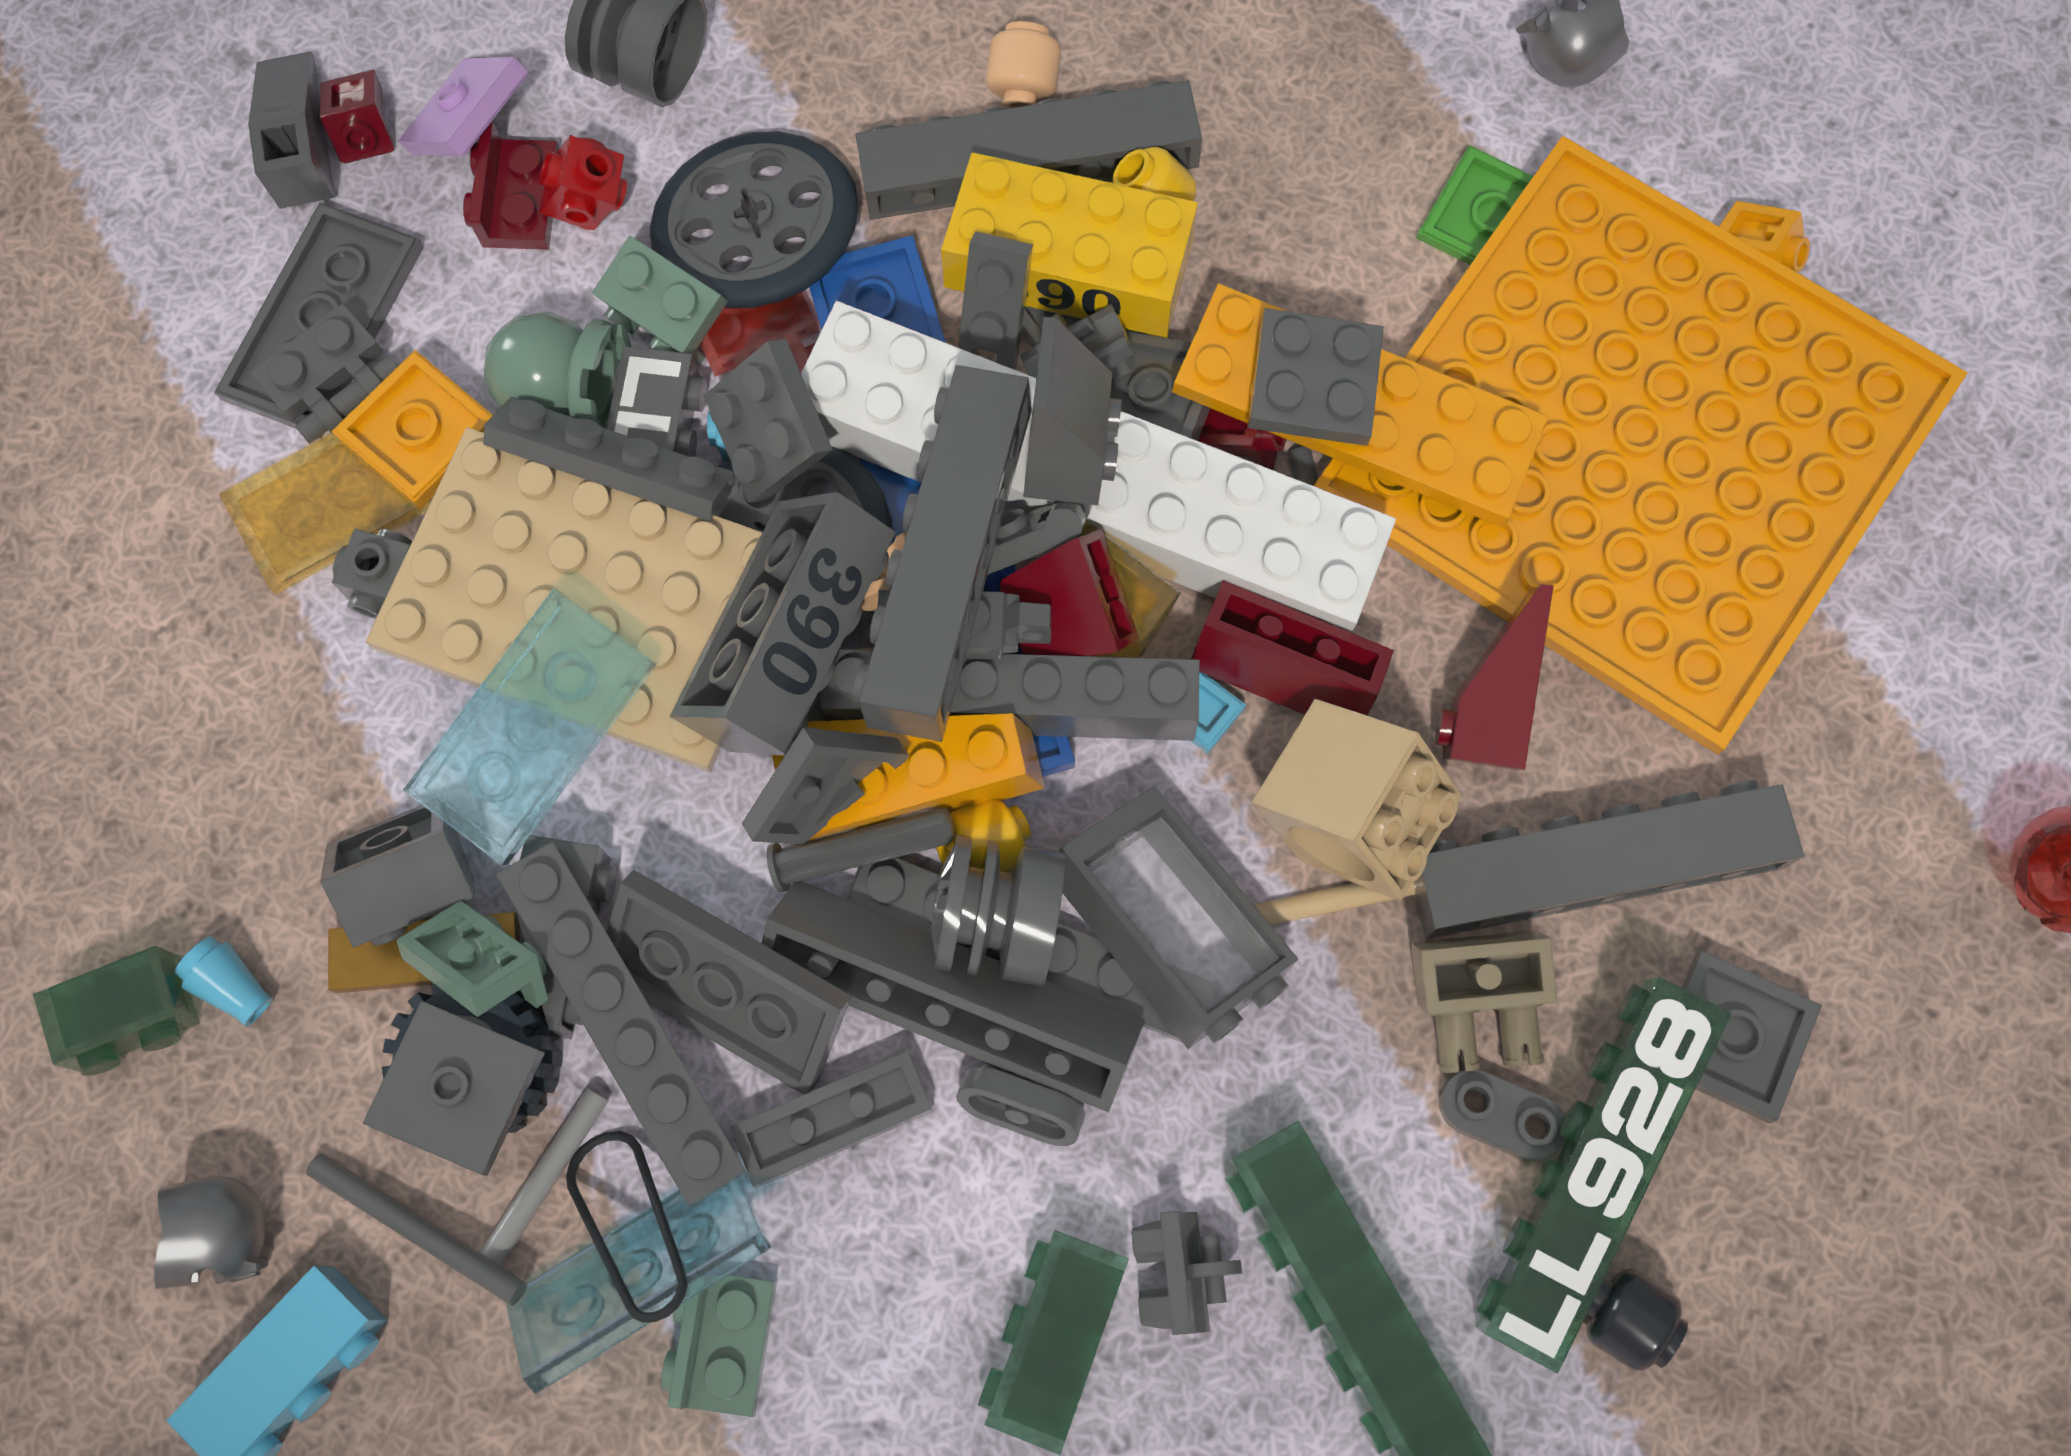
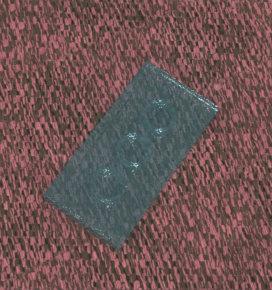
M553 588L403 791L500 865H508L645 682L657 663L564 593Z
M742 1176L691 1208L687 1205L679 1190L661 1201L687 1276L688 1287L682 1303L771 1248ZM650 1207L602 1237L635 1305L644 1312H655L666 1306L676 1294L678 1286L653 1208ZM594 1242L529 1281L524 1295L514 1306L505 1302L522 1378L534 1394L541 1392L650 1324L635 1320L628 1313Z

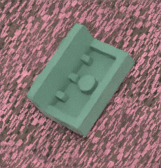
M630 235L592 291L594 296L609 306L603 315L615 324L624 325L627 332L631 335L634 334L638 326L654 336L648 344L652 349L692 354L695 364L698 366L701 365L705 356L696 349L728 302L722 295Z

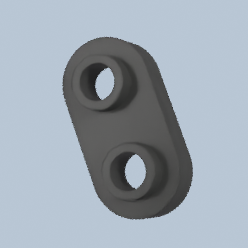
M989 1063L982 1065V1067L968 1069L956 1095L959 1105L974 1117L1055 1146L1074 1144L1078 1139L1085 1119V1111L1077 1103V1099L1048 1087L1018 1078L1014 1073Z
M1482 1070L1461 1071L1451 1077L1444 1084L1440 1092L1439 1108L1441 1115L1453 1130L1516 1158L1531 1162L1541 1161L1555 1155L1565 1143L1567 1122L1557 1104L1544 1096ZM1468 1090L1478 1091L1484 1097L1485 1107L1481 1113H1474L1466 1107L1464 1096ZM1528 1116H1537L1543 1121L1545 1134L1541 1139L1532 1138L1527 1133L1525 1121Z

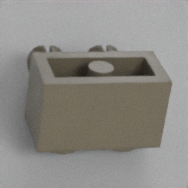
M1537 930L1411 942L1417 1005L1427 1015L1435 1016L1440 1072H1459L1458 1051L1461 1067H1464L1466 1072L1480 1069L1473 1013L1487 1009L1499 1010L1504 1056L1502 1057V1062L1504 1066H1524L1523 1060L1528 1061L1530 1066L1544 1063L1537 1007L1543 1004L1558 1003L1550 937Z

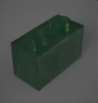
M152 946L34 993L33 997L52 1064L81 1072L83 1076H91L118 1067L121 1064V1055L141 1047L143 1051H156L178 1043L182 1039L181 1031L200 1024L191 993L181 988L183 980L174 973L181 961L180 956L158 946Z

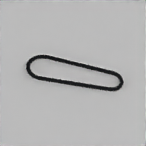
M622 1131L602 1133L582 1145L571 1159L566 1173L567 1189L628 1313L633 1319L642 1323L657 1322L670 1316L684 1300L688 1287L686 1272L642 1146L633 1135ZM607 1141L627 1143L633 1150L677 1278L676 1294L666 1306L655 1312L641 1311L635 1305L577 1187L576 1173L579 1164L595 1146Z

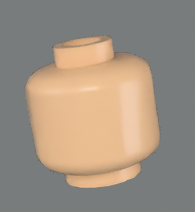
M1017 21L1007 24L1004 31L993 36L989 47L986 85L993 94L1003 99L1004 107L1010 109L1035 105L1036 102L1050 99L1054 96L1058 87L1061 47L1054 38L1049 36L1048 28L1033 22Z

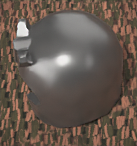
M1552 0L1544 4L1533 15L1516 27L1518 34L1527 32V51L1532 64L1539 74L1554 85L1575 88L1592 82L1627 53L1629 39L1624 28V17L1619 0H1580L1586 4V8L1578 12L1579 0Z
M217 1175L160 1187L158 1191V1211L163 1231L155 1259V1288L190 1286L192 1282L199 1281L201 1272L205 1268L217 1271L212 1274L215 1284L228 1281L233 1283L261 1275L260 1270L268 1266V1258L259 1257L264 1244L265 1220L261 1202L249 1186L236 1178Z

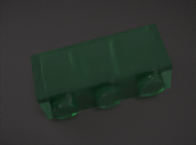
M1054 1230L1050 1244L1039 1239L1037 1240L1024 1276L1036 1281L1027 1307L1018 1303L1014 1304L1001 1341L1013 1345L1005 1369L1002 1371L991 1367L979 1399L978 1406L989 1410L985 1426L1061 1455L1129 1258Z

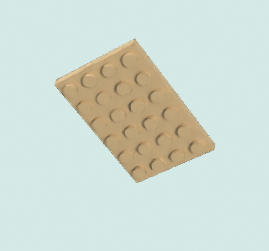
M466 427L365 642L372 649L711 773L722 747L669 716L762 532L715 515L711 521H707L483 445L484 433Z

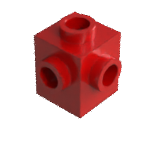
M569 135L556 153L549 151L544 159L539 177V184L544 186L539 213L586 230H595L610 211L617 212L624 201L627 191V179L621 177L624 155L607 149L603 143L595 139L577 138Z

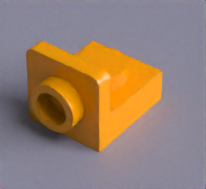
M1736 201L1719 226L1795 272H1800L1807 262L1810 252V241L1804 235L1802 213L1800 211Z

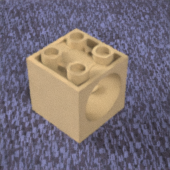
M1315 699L1259 789L1252 804L1302 862L1401 901L1411 883L1416 881L1423 873L1427 856L1440 833L1454 820L1462 795L1418 732Z

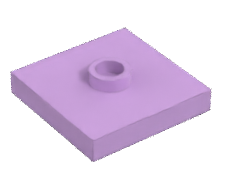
M515 57L462 59L398 142L414 155L465 156L527 77L528 70Z

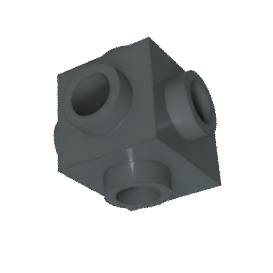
M354 529L348 545L343 546L335 557L333 564L334 577L331 582L349 600L347 607L366 617L377 618L411 546L412 541L409 538L388 529H379L377 535Z

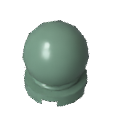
M548 311L516 316L503 325L486 346L484 381L488 393L500 408L511 397L520 400H532L540 403L546 409L576 419L592 420L606 429L623 346L631 347L630 337L624 325L610 323L605 320L594 319L583 330L576 322Z

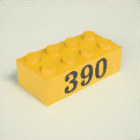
M972 152L941 248L944 288L964 292L970 241L975 231L1033 244L1025 306L1083 319L1112 304L1120 317L1124 329L1167 338L1194 240L1198 202Z

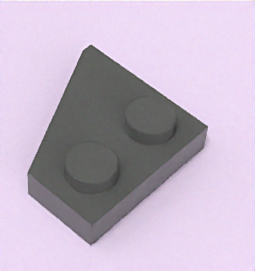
M803 727L743 820L742 825L753 842L804 844L824 828L835 814L846 810L865 794L858 784L862 779L883 762L889 763L893 768L897 769L906 761L909 753L900 740L895 737Z

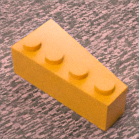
M1013 713L949 716L942 742L868 728L864 719L808 722L807 728L895 737L900 740L909 753L906 761L897 769L893 768L889 763L883 762L862 779L858 784L865 794L846 810L835 814L828 821L827 825L808 841L940 808L948 809L951 813L962 807L994 799L1005 800L1045 788L1032 730ZM772 754L775 770L785 755Z

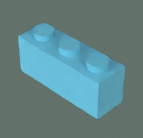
M314 1265L166 1421L199 1456H276L283 1446L278 1437L295 1419L303 1422L322 1407L331 1395V1391L327 1388L329 1382L344 1367L348 1370L354 1369L375 1350L379 1344V1339L375 1336V1333L388 1320L335 1267Z

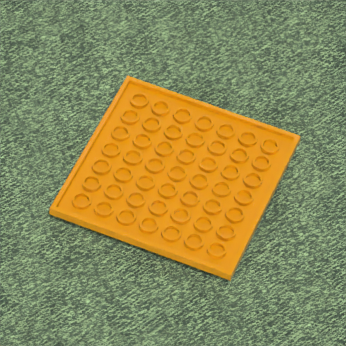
M1562 135L1405 356V359L1549 416L1507 523L1504 527H1501L1334 458L1316 481L1314 487L1396 518L1387 546L1505 621L1509 620L1530 589L1540 584L1553 585L1545 646L1719 755L1725 750L1968 372Z

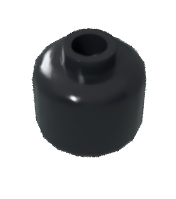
M1635 1269L1622 1270L1611 1281L1600 1275L1588 1290L1581 1305V1310L1590 1315L1586 1329L1588 1340L1594 1346L1636 1371L1646 1370L1653 1364L1660 1368L1666 1366L1679 1349L1688 1329V1322L1681 1318L1682 1305L1680 1299L1674 1293Z

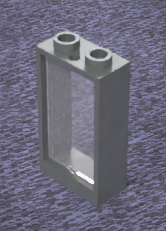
M1152 786L1060 847L1059 851L1065 852L1066 855L1062 894L1187 1049H1190L1206 1036L1214 1044L1217 1043L1244 1020L1238 1013L1252 1002L1259 1009H1262L1289 987L1283 977L1298 961V957L1155 786Z

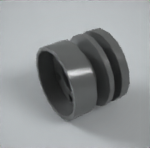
M573 0L565 32V56L569 66L575 72L591 79L595 78L610 87L620 84L623 91L662 108L669 106L680 97L702 55L707 32V9L704 0Z
M956 834L954 847L940 871L930 932H932L936 956L934 969L950 971L956 943L969 945L966 974L976 976L987 948L999 949V966L1002 980L1044 986L1051 963L1060 914L1065 875V852L1023 845L1018 854L1013 872L1010 873L1000 871L998 841L988 840L983 866L980 868L969 866L972 837Z

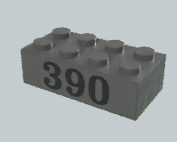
M839 492L778 501L669 717L729 752L786 755L802 728L808 727L807 714L817 693L827 686L834 674L836 667L834 658L844 638L856 628L861 619L862 607L860 605L870 584L882 574L888 563L889 554L887 549L896 532Z

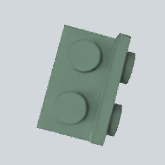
M461 900L396 940L401 957L405 962L477 1017L515 992L535 1008L548 1001L543 975L546 974V965L539 952L530 943L524 942L521 944L505 933L495 918L490 915H480Z
M691 1270L685 1298L678 1309L673 1312V1322L681 1323L677 1351L668 1350L662 1369L661 1390L669 1392L668 1407L677 1409L691 1408L747 1417L756 1416L777 1282Z

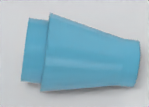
M209 936L195 945L182 958L174 972L183 980L182 989L236 1018L245 1027L254 1023L273 1002V998L263 990L229 942L220 943L213 936Z

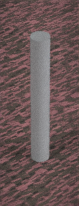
M589 1088L585 1090L479 1253L502 1266L609 1102L607 1099Z

